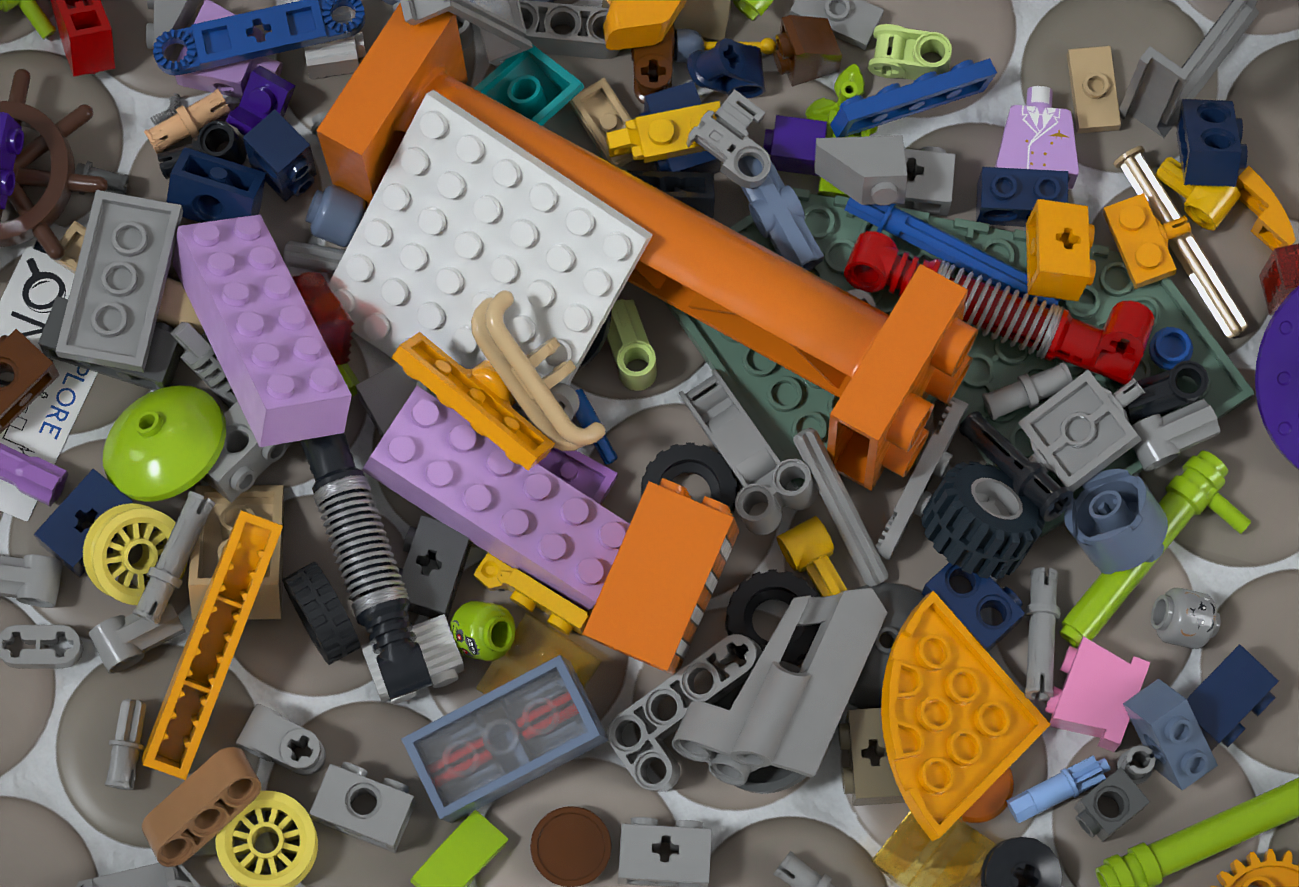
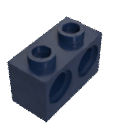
M1182 99L1176 135L1184 185L1236 187L1239 169H1246L1248 150L1247 144H1241L1243 120L1242 118H1236L1233 101Z
M275 109L243 137L251 168L266 172L265 182L285 202L294 194L296 196L302 195L312 186L315 180L314 176L317 173L311 145Z
M982 167L977 182L976 222L999 226L1026 227V222L1037 199L1068 203V171Z
M950 562L925 584L921 593L926 596L934 591L987 652L1021 622L1025 614L1021 609L1023 606L1022 601L1010 588L1004 586L1001 589L990 576L989 578H982L973 572L969 574L962 571L961 567L955 564L952 565ZM955 576L965 577L971 583L972 590L965 594L957 593L951 588L949 579ZM984 608H994L1000 612L1003 622L996 626L988 625L982 620L980 611Z

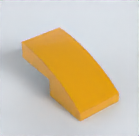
M1248 166L1238 176L1236 187L1241 193L1239 200L1258 216L1251 232L1283 259L1296 241L1292 225L1273 191Z

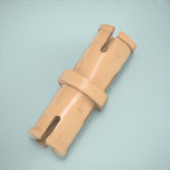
M217 88L213 93L187 108L183 105L178 107L175 115L151 129L145 130L144 133L158 154L189 135L192 138L198 136V130L227 113L229 114L231 109Z

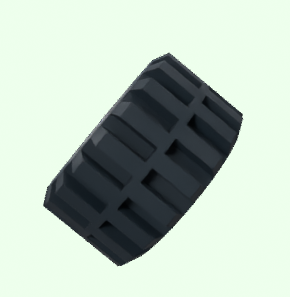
M970 461L969 464L962 462L958 463L955 468L951 467L922 512L924 515L921 519L922 526L926 528L924 533L927 539L934 543L933 548L939 554H943L948 562L961 567L962 571L969 574L973 572L982 578H989L991 575L995 579L1003 578L1005 574L1011 575L1015 572L1042 533L1045 520L1040 516V509L1026 496H1019L1014 491L1013 481L1003 471L987 463L982 465L975 461Z

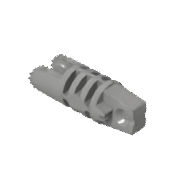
M181 322L170 333L185 349V353L180 358L231 408L237 402V399L230 391L231 386L205 332L200 335L189 323Z

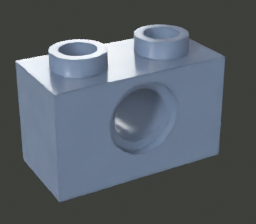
M1157 679L1123 703L1143 746H1147L1153 752L1150 758L1155 757L1156 759L1154 769L1182 791L1218 766L1187 699L1160 679Z

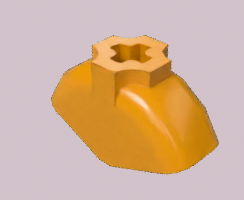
M606 0L610 5L603 25L606 48L608 50H621L658 44L664 39L687 0Z

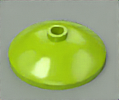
M169 386L142 396L122 412L106 438L103 449V468L108 480L128 498L144 502L168 499L188 490L210 471L220 456L226 438L224 413L212 396L192 386Z

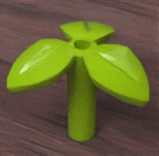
M857 64L848 66L839 74L834 84L838 101L835 102L824 97L815 100L806 109L805 115L808 119L826 121L828 125L830 110L839 111L840 104L847 99L864 95L865 82ZM878 126L871 128L870 134L876 133Z

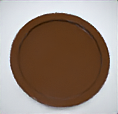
M574 806L558 808L545 815L535 827L530 844L532 860L540 874L550 882L564 887L582 886L596 879L606 868L612 849L610 834L603 821L593 812Z

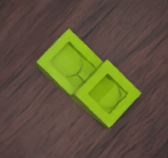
M475 809L414 874L410 882L415 887H468L473 882L475 876L505 847L509 839Z

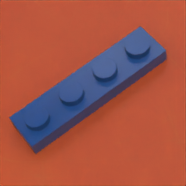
M990 58L977 63L970 59L955 65L949 72L938 75L936 71L928 72L918 77L909 85L901 87L899 83L891 84L881 89L876 95L865 99L861 95L854 96L840 104V109L830 126L836 138L846 137L984 92L997 74V71Z

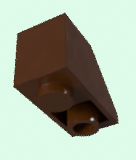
M797 15L782 17L780 34L775 36L778 48L773 51L779 73L781 75L787 74L792 87L840 71L842 54L828 18Z

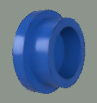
M1166 327L1153 335L1149 344V354L1152 361L1158 367L1170 370L1176 364L1191 359L1193 344L1188 334L1183 330L1175 327Z

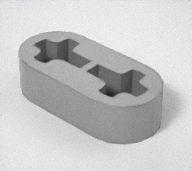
M13 625L8 626L0 633V658L12 668L63 669L73 666L82 657V640L76 631L69 626ZM21 636L25 644L36 645L35 649H22L20 656L15 658L12 652L6 649L7 645L14 644L15 637ZM65 636L68 643L73 645V649L65 650L64 657H58V654L53 649H43L44 645L58 644L59 637Z

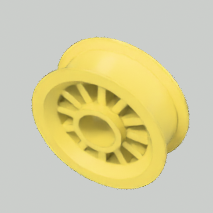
M137 503L118 505L104 512L90 527L83 546L84 567L92 583L100 591L122 603L138 605L150 579L147 573L150 567L156 566L158 555L162 554L176 522L158 510ZM125 526H127V534L122 529ZM114 535L118 538L116 543L111 541ZM141 544L143 548L142 557L138 562L130 565L128 561L129 551L133 546ZM108 547L113 548V553L107 554ZM186 563V565H185V567H184V569H183V572H182V574H181V576H180L179 579H182V577H183V575H184V572H185V569H186V566H187V563ZM144 574H145V576L148 578V580L145 581V582H144Z
M260 791V794L251 804L216 834L215 839L216 851L222 867L228 876L240 887H295L311 871L318 852L317 832L306 809L294 798L276 791ZM263 811H271L268 822L264 820ZM282 813L286 815V817L277 825L279 814ZM256 814L258 824H252L247 818ZM293 823L296 824L298 829L285 832ZM241 824L250 830L249 834L238 831ZM266 832L277 834L279 836V843L274 851L260 853L255 849L256 840L261 834ZM235 839L247 842L246 844L234 847ZM300 839V846L286 843ZM249 853L240 863L238 862L236 856ZM284 853L296 854V857L291 862ZM256 860H258L254 873L247 870ZM280 860L286 866V868L280 872H278L276 865V861ZM266 863H269L271 874L263 875Z

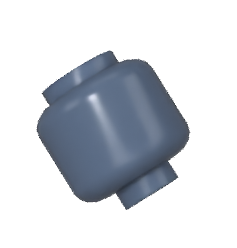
M330 185L324 191L317 190L315 192L305 222L311 224L310 230L313 236L340 247H347L366 212L367 203L363 198L340 186Z

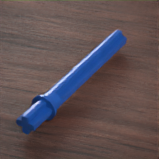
M851 197L849 198L844 210L877 226V232L882 233L885 230L952 265L954 264L960 269L964 268L968 273L973 271L976 277L982 275L983 280L986 282L988 279H991L994 286L1000 282V289L1002 290L1010 286L1009 293L1014 294L1015 290H1019V297L1023 298L1024 294L1028 293L1027 273L896 208V204L861 205ZM1029 295L1028 300L1032 301L1036 296ZM1037 296V304L1041 305L1046 300L1047 308H1051L1053 304L1057 306L1060 299Z

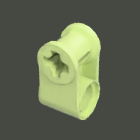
M881 24L874 28L873 36L877 39L874 58L868 63V70L872 74L884 78L916 80L928 72L936 71L939 75L949 71L952 48L950 41L943 34L908 29L894 24ZM889 47H892L891 55H888ZM928 52H934L939 54L942 59L936 63H930L921 56Z

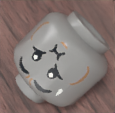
M1172 588L1164 595L1159 596L1151 612L1152 627L1156 629L1158 637L1163 642L1189 649H1199L1206 645L1210 638L1216 636L1221 623L1220 614L1217 612L1215 602L1208 594L1184 588Z

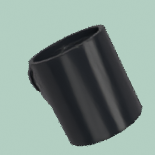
M212 121L206 124L200 130L198 137L192 139V143L157 154L158 161L163 162L159 166L165 179H170V173L184 147L240 165L245 162L247 157L243 140L229 124L223 121ZM229 141L228 146L224 150L216 152L217 147L221 143Z

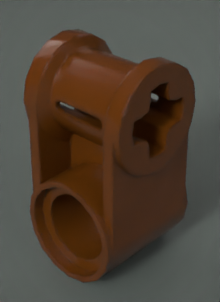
M674 23L664 39L658 44L631 48V61H633L634 93L635 97L642 104H644L646 95L672 88ZM649 79H657V82H649Z

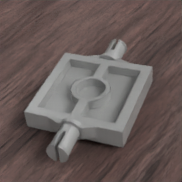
M1089 370L1085 371L1018 422L1030 438L1032 450L1034 451V454L1027 459L1030 462L1042 463L1049 471L1059 477L1065 487L1074 492L1142 441L1129 423L1124 408L1144 394V390L1135 378H1132L1130 382L1112 394L1111 391L1099 384Z

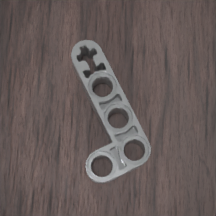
M740 634L725 637L610 722L607 730L610 745L636 783L642 788L655 792H666L678 783L680 766L663 740L678 730L691 702L700 701L713 705L748 679L762 654L760 646L754 640ZM736 646L744 650L748 649L749 651L744 655L747 661L745 665L742 666L734 662L723 669L730 675L728 678L714 664L715 660L724 665L731 662L736 657L733 651ZM703 670H709L713 676V686L709 692L698 694L694 688L695 676ZM672 696L677 703L676 714L673 718L663 721L658 714V705L663 698ZM635 722L640 727L641 737L636 745L627 747L622 740V732L627 724ZM661 759L666 766V775L661 782L653 784L647 776V768L653 760Z

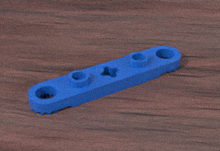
M300 0L192 24L191 27L170 29L169 32L165 31L162 33L163 35L156 38L157 41L153 45V55L157 66L164 73L174 76L352 37L359 33L365 24V10L361 0ZM348 6L356 12L352 22H348L347 25L346 23L341 25V23L337 24L335 20L333 21L332 13L338 7ZM262 25L264 31L271 30L272 32L265 34V41L257 42L255 36L248 37V35L254 33V26ZM175 43L184 45L188 51L184 59H180V62L174 61L172 63V61L164 58V51L169 45Z

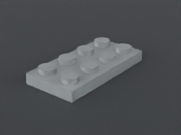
M96 190L56 347L58 357L144 373L176 243L177 229L182 219L183 209L181 205Z

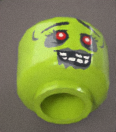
M483 601L467 602L461 605L455 612L450 624V630L459 653L469 658L495 661L506 655L515 640L516 627L514 618L509 610L499 604Z

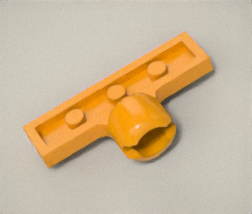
M421 332L400 344L391 357L402 366L404 372L409 377L424 384L436 394L437 399L443 405L454 409L470 422L471 427L478 434L488 437L505 452V455L512 462L522 465L526 470L529 471L543 460L554 447L555 443L513 409L512 405L516 403L514 401L516 399L488 359L473 369H466Z

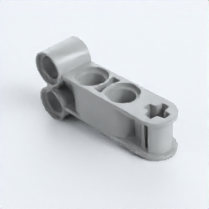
M713 369L711 377L686 394L683 391L679 392V395L743 487L737 494L735 507L744 525L754 534L766 535L773 532L779 526L782 520L781 509L787 506L793 510H804L810 507L817 499L818 489L808 465L803 461L787 459L780 462L719 373ZM796 478L805 479L800 489L796 491L786 490L787 484L791 480ZM758 503L768 504L763 514L758 516L749 515L754 505Z

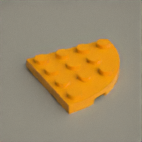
M934 591L927 594L918 603L902 625L888 658L882 686L881 717L887 757L896 784L914 818L931 841L939 839L1051 724L1033 703L1025 697V694Z

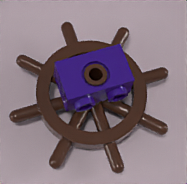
M18 69L13 75L8 101H0V222L7 198L20 217L0 223V247L19 245L36 237L51 259L60 260L65 255V249L50 226L64 211L72 191L95 193L96 190L106 191L108 188V182L104 177L75 174L73 153L66 139L67 136L88 122L93 117L94 112L91 106L83 104L54 124L44 113L25 104L31 76L26 69ZM21 126L35 130L40 136L23 147L24 134ZM50 151L51 171L26 168L44 153ZM23 187L46 188L40 200L34 205L24 192Z

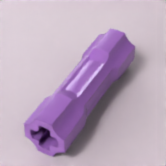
M0 443V479L14 485L21 493L51 507L59 499L65 488L66 479L69 475L68 472L39 457H29Z

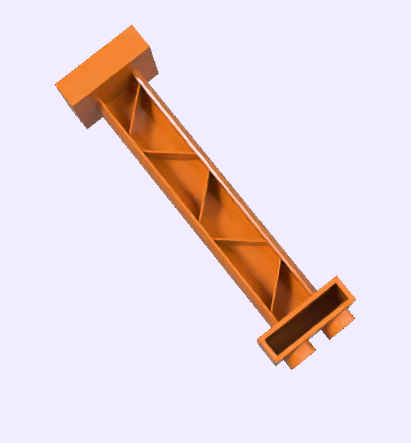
M401 3L398 5L316 130L333 185L340 186L363 198L368 208L426 93L435 90L653 234L628 282L839 397L838 402L830 413L827 452L839 474L870 491L874 488L885 468L902 477L906 476L929 435V430L924 427L932 413L934 404L927 401L926 398L928 395H931L948 404L962 383L973 359L967 354L976 339L978 329L962 321L968 289L920 264L892 312L888 315L466 85L468 77L456 15L447 11L413 26L405 22Z

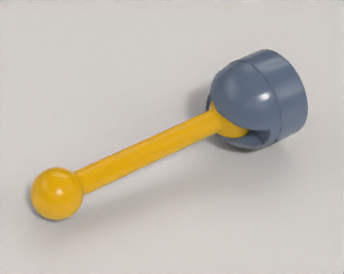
M675 29V63H687L691 53L697 50L715 48L717 42L704 41L696 30ZM764 38L761 42H738L757 46L761 49L762 53L767 55L772 54L776 50V43L772 38Z

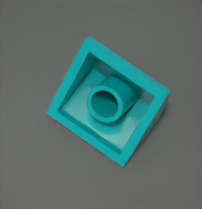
M532 44L533 48L507 58L474 89L542 126L585 87L580 80Z

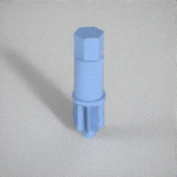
M1093 755L1067 769L1060 770L1061 773L1006 800L1008 808L1015 821L1021 823L1071 797L1076 798L1080 793L1100 784L1106 779L1103 773L1111 770L1105 758L1096 761Z

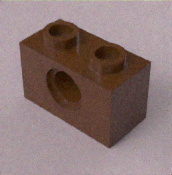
M17 329L9 336L3 335L0 337V374L5 372L14 374L13 381L8 386L0 388V434L60 376L54 363Z

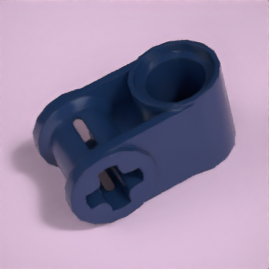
M725 38L717 42L715 48L707 51L697 50L688 57L687 67L689 74L696 85L701 88H708L728 96L735 89L747 99L760 96L765 92L761 49L757 46L745 45Z

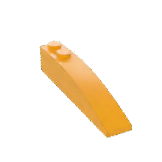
M243 510L239 511L143 752L142 763L144 766L186 780L283 525Z

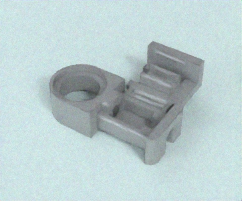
M734 89L716 111L715 116L717 119H713L714 111H707L701 118L698 126H694L690 131L686 144L690 147L695 141L723 162L720 172L741 187L755 188L766 180L771 168V160L765 149L747 137L749 132L746 129L752 121L760 124L765 112ZM745 156H753L761 162L762 172L754 177L746 176L739 170L738 161Z

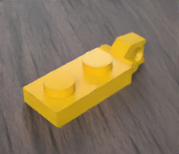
M720 101L635 117V119L626 121V128L606 133L609 156L615 157L632 153L633 160L643 159L644 163L707 151L695 141L688 147L686 144L690 131L694 126H698L701 118L707 111H714L713 119H717L715 113L721 106Z
M489 553L486 554L475 571L474 577L490 591L509 590L512 592L510 600L529 612H532L537 607L550 616L547 623L568 636L572 630L583 636L582 633L589 620V615L586 611L520 570L513 569Z

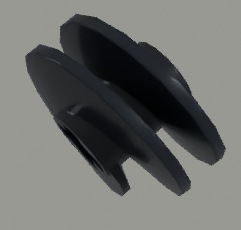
M1015 837L997 843L986 855L981 867V887H1061L1063 875L1059 860L1050 847L1034 838ZM1015 870H1024L1023 877L1028 880L1026 886H1018L1019 880L1013 876Z

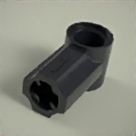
M1182 361L1176 364L1173 369L1137 381L1145 393L1124 408L1129 423L1133 425L1152 415H1161L1201 400L1209 381L1204 367L1194 361ZM1183 376L1190 377L1197 384L1198 390L1193 393H1184L1176 386L1175 379Z

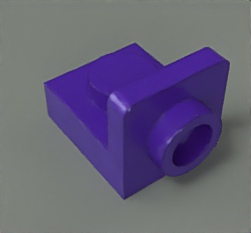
M259 65L252 70L240 104L228 114L226 122L236 127L245 136L274 109L284 118L296 85Z

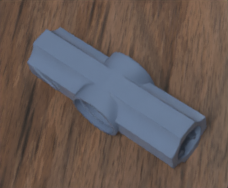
M745 156L738 161L739 170L746 176L754 177L762 172L761 162L753 156ZM771 162L768 176L760 186L755 188L741 187L750 203L749 210L761 235L764 238L769 237L778 255L807 271H811L823 261L824 255L804 221L805 214L796 193L789 185H784L774 164Z

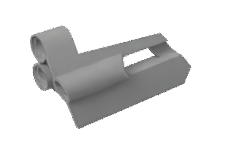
M872 588L846 590L826 597H811V595L793 598L731 709L727 710L706 702H691L672 740L673 748L690 760L706 761L709 763L708 769L711 774L730 785H744L751 772L769 765L811 778L814 777L888 613ZM820 624L799 673L791 672L781 667L779 663L796 626Z

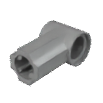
M1201 399L1163 417L1160 414L1152 415L1132 425L1142 439L1133 449L1144 471L1154 470L1174 460L1180 455V452L1218 436L1221 432L1218 418L1212 406L1205 399Z
M34 554L25 555L24 559L0 556V596L16 598L17 601L31 606L55 607L64 562L49 556Z
M170 600L161 616L159 625L145 620V617L131 614L127 617L124 615L112 617L91 629L89 636L108 673H117L135 665L144 657L145 652L186 632Z

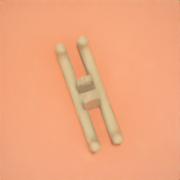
M503 290L496 294L494 298L488 297L483 300L474 310L472 316V335L532 424L555 443L553 448L560 451H575L602 439L606 431L602 423L594 422L586 428L577 427L550 391L552 387L576 369L571 359L558 364L553 368L552 372L543 378L540 377L535 369L545 358L556 352L560 346L558 340L553 337L526 356L506 328L503 320L504 312L514 302L513 294L510 291Z

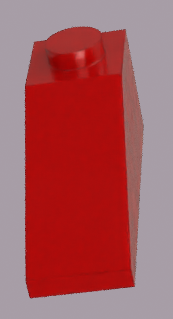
M50 0L62 46L73 76L95 74L115 69L112 28L101 0Z

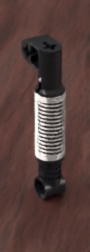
M345 432L300 440L307 462L310 465L311 473L315 479L312 487L314 502L317 503L318 512L322 513L320 519L325 521L323 526L327 528L326 534L330 535L328 541L332 542L330 548L335 550L333 555L338 557L335 563L340 564L338 570L343 572L341 578L346 579L343 585L348 587L346 592L351 594L349 600L353 601L351 609L354 610L353 613L357 623L364 626L367 633H371L369 640L370 643L374 644L372 647L373 652L379 654L376 656V660L390 700L433 685L420 645L414 642L417 637L413 631L410 632L413 629L412 623L407 621L409 619L408 610L411 606L410 597L407 596V589L404 588L405 583L401 581L402 576L398 574L399 568L396 567L397 561L393 559L394 554L390 552L392 547L388 544L389 539L385 537L387 532L383 530L384 524L380 522L379 510L375 508L376 502L373 501L374 496L370 493L371 488L369 482H367L368 478L365 477L362 470L356 468Z

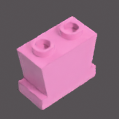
M1083 636L1078 648L1068 647L1060 667V671L1067 673L1062 688L1053 687L1054 697H1050L1046 704L1045 711L1052 714L1049 720L1051 724L1049 727L1099 737L1100 740L1097 746L1115 752L1121 744L1130 720L1123 703L1140 692L1150 662L1133 656L1128 663Z

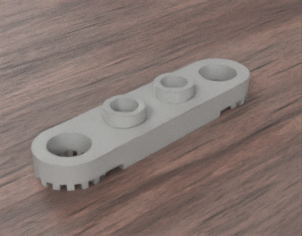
M952 397L945 409L947 414L943 413V419L939 421L893 511L894 513L885 526L887 531L882 532V535L885 537L881 536L875 548L880 556L890 560L913 515L923 516L922 512L933 493L927 491V488L934 475L939 478L943 477L953 457L952 454L946 451L968 409V403Z

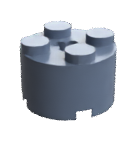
M1109 469L1099 472L1082 485L1084 490L1076 499H1072L1064 512L1067 529L1090 561L1104 574L1129 570L1144 562H1153L1164 551L1162 543L1168 529L1166 514L1144 481L1139 476L1130 475L1127 470Z

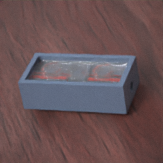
M561 655L401 738L439 818L450 823L609 741L571 662Z

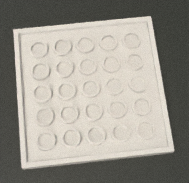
M435 90L426 93L317 308L390 357L393 356L400 344L421 332L459 365L466 369H473L484 360H487L472 335L471 320L474 310L486 298H494L496 294L503 290L510 291L513 294L514 302L504 312L503 320L506 328L526 356L549 339L555 337L560 346L555 353L545 358L535 369L540 377L543 378L552 372L553 368L558 364L571 359L576 369L559 382L569 385L653 234ZM514 400L516 403L512 407L516 410L520 405Z

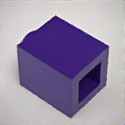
M776 115L774 130L765 129L763 144L766 152L771 155L770 160L776 170L819 176L815 173L814 168L816 138H825L827 122Z

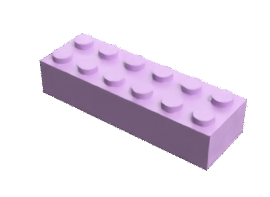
M261 215L178 226L173 267L259 447L344 433L352 395Z
M419 386L415 387L362 469L363 472L429 515L467 536L471 542L513 569L520 570L586 612L595 605L630 525L539 464H536L528 471L522 465L512 462L499 446L488 437L478 434L471 427L470 422L459 413L443 405L436 397Z

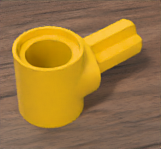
M1172 157L1165 159L1156 172V177L1186 198L1184 210L1189 218L1207 230H1216L1241 197L1237 187L1184 185L1181 163Z
M813 516L776 537L780 550L790 567L794 571L798 570L800 573L807 571L821 597L836 595L847 590L829 559L834 551L833 542L825 526L817 516Z

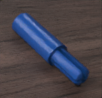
M583 389L575 390L580 402L575 416L581 427L586 428L594 422L601 423ZM606 435L593 443L604 464L608 465L617 460L618 456Z

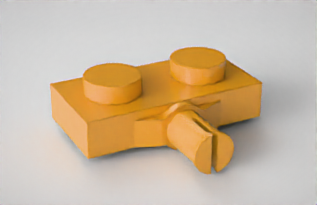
M1144 193L1103 208V215L1135 289L1176 274L1177 269L1168 250V240L1191 233V227L1189 222L1187 223L1188 219L1185 215L1161 224L1153 215Z

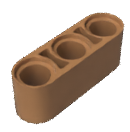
M227 747L216 752L144 818L142 831L157 861L162 866L175 867L189 860L260 794L261 782L242 749Z

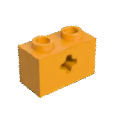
M1037 199L1026 222L1028 295L1079 301L1086 285L1091 286L1093 284L1096 262L1090 259V249L1094 241L1095 228L1093 224H1089L1088 206Z

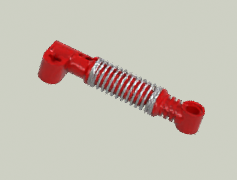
M866 231L860 234L855 242L844 269V276L847 282L856 289H861L865 292H877L883 290L885 285L890 287L888 292L894 294L895 289L900 291L899 296L901 297L920 265L918 263L920 257L914 255L913 260L907 259L909 256L907 252H904L903 256L897 255L899 249L890 237L880 232ZM934 259L932 261L924 260L922 264L968 289L962 321L973 325L978 331L980 328L983 329V336L991 332L992 340L996 339L999 335L1001 336V343L1006 342L1007 339L1010 340L1011 347L1019 343L1020 351L1027 346L1029 354L1037 350L1036 356L1041 357V359L1044 358L1050 361L1057 358L1123 385L1131 381L1144 355L1155 318L1153 312L1140 302L1130 300L1117 303L1112 308L1103 329L1072 318L1070 311L1059 307V305L1053 304L1051 308H1047L1046 300L1041 305L1037 304V296L1032 301H1029L1028 293L1024 294L1022 298L1019 297V290H1015L1014 294L1009 293L1010 286H1007L1005 290H1001L1000 282L995 287L991 286V279L983 283L982 275L978 276L977 280L973 279V271L968 276H965V270L961 268L956 278H953L955 265L953 264L949 268V262L945 263V261L940 259Z

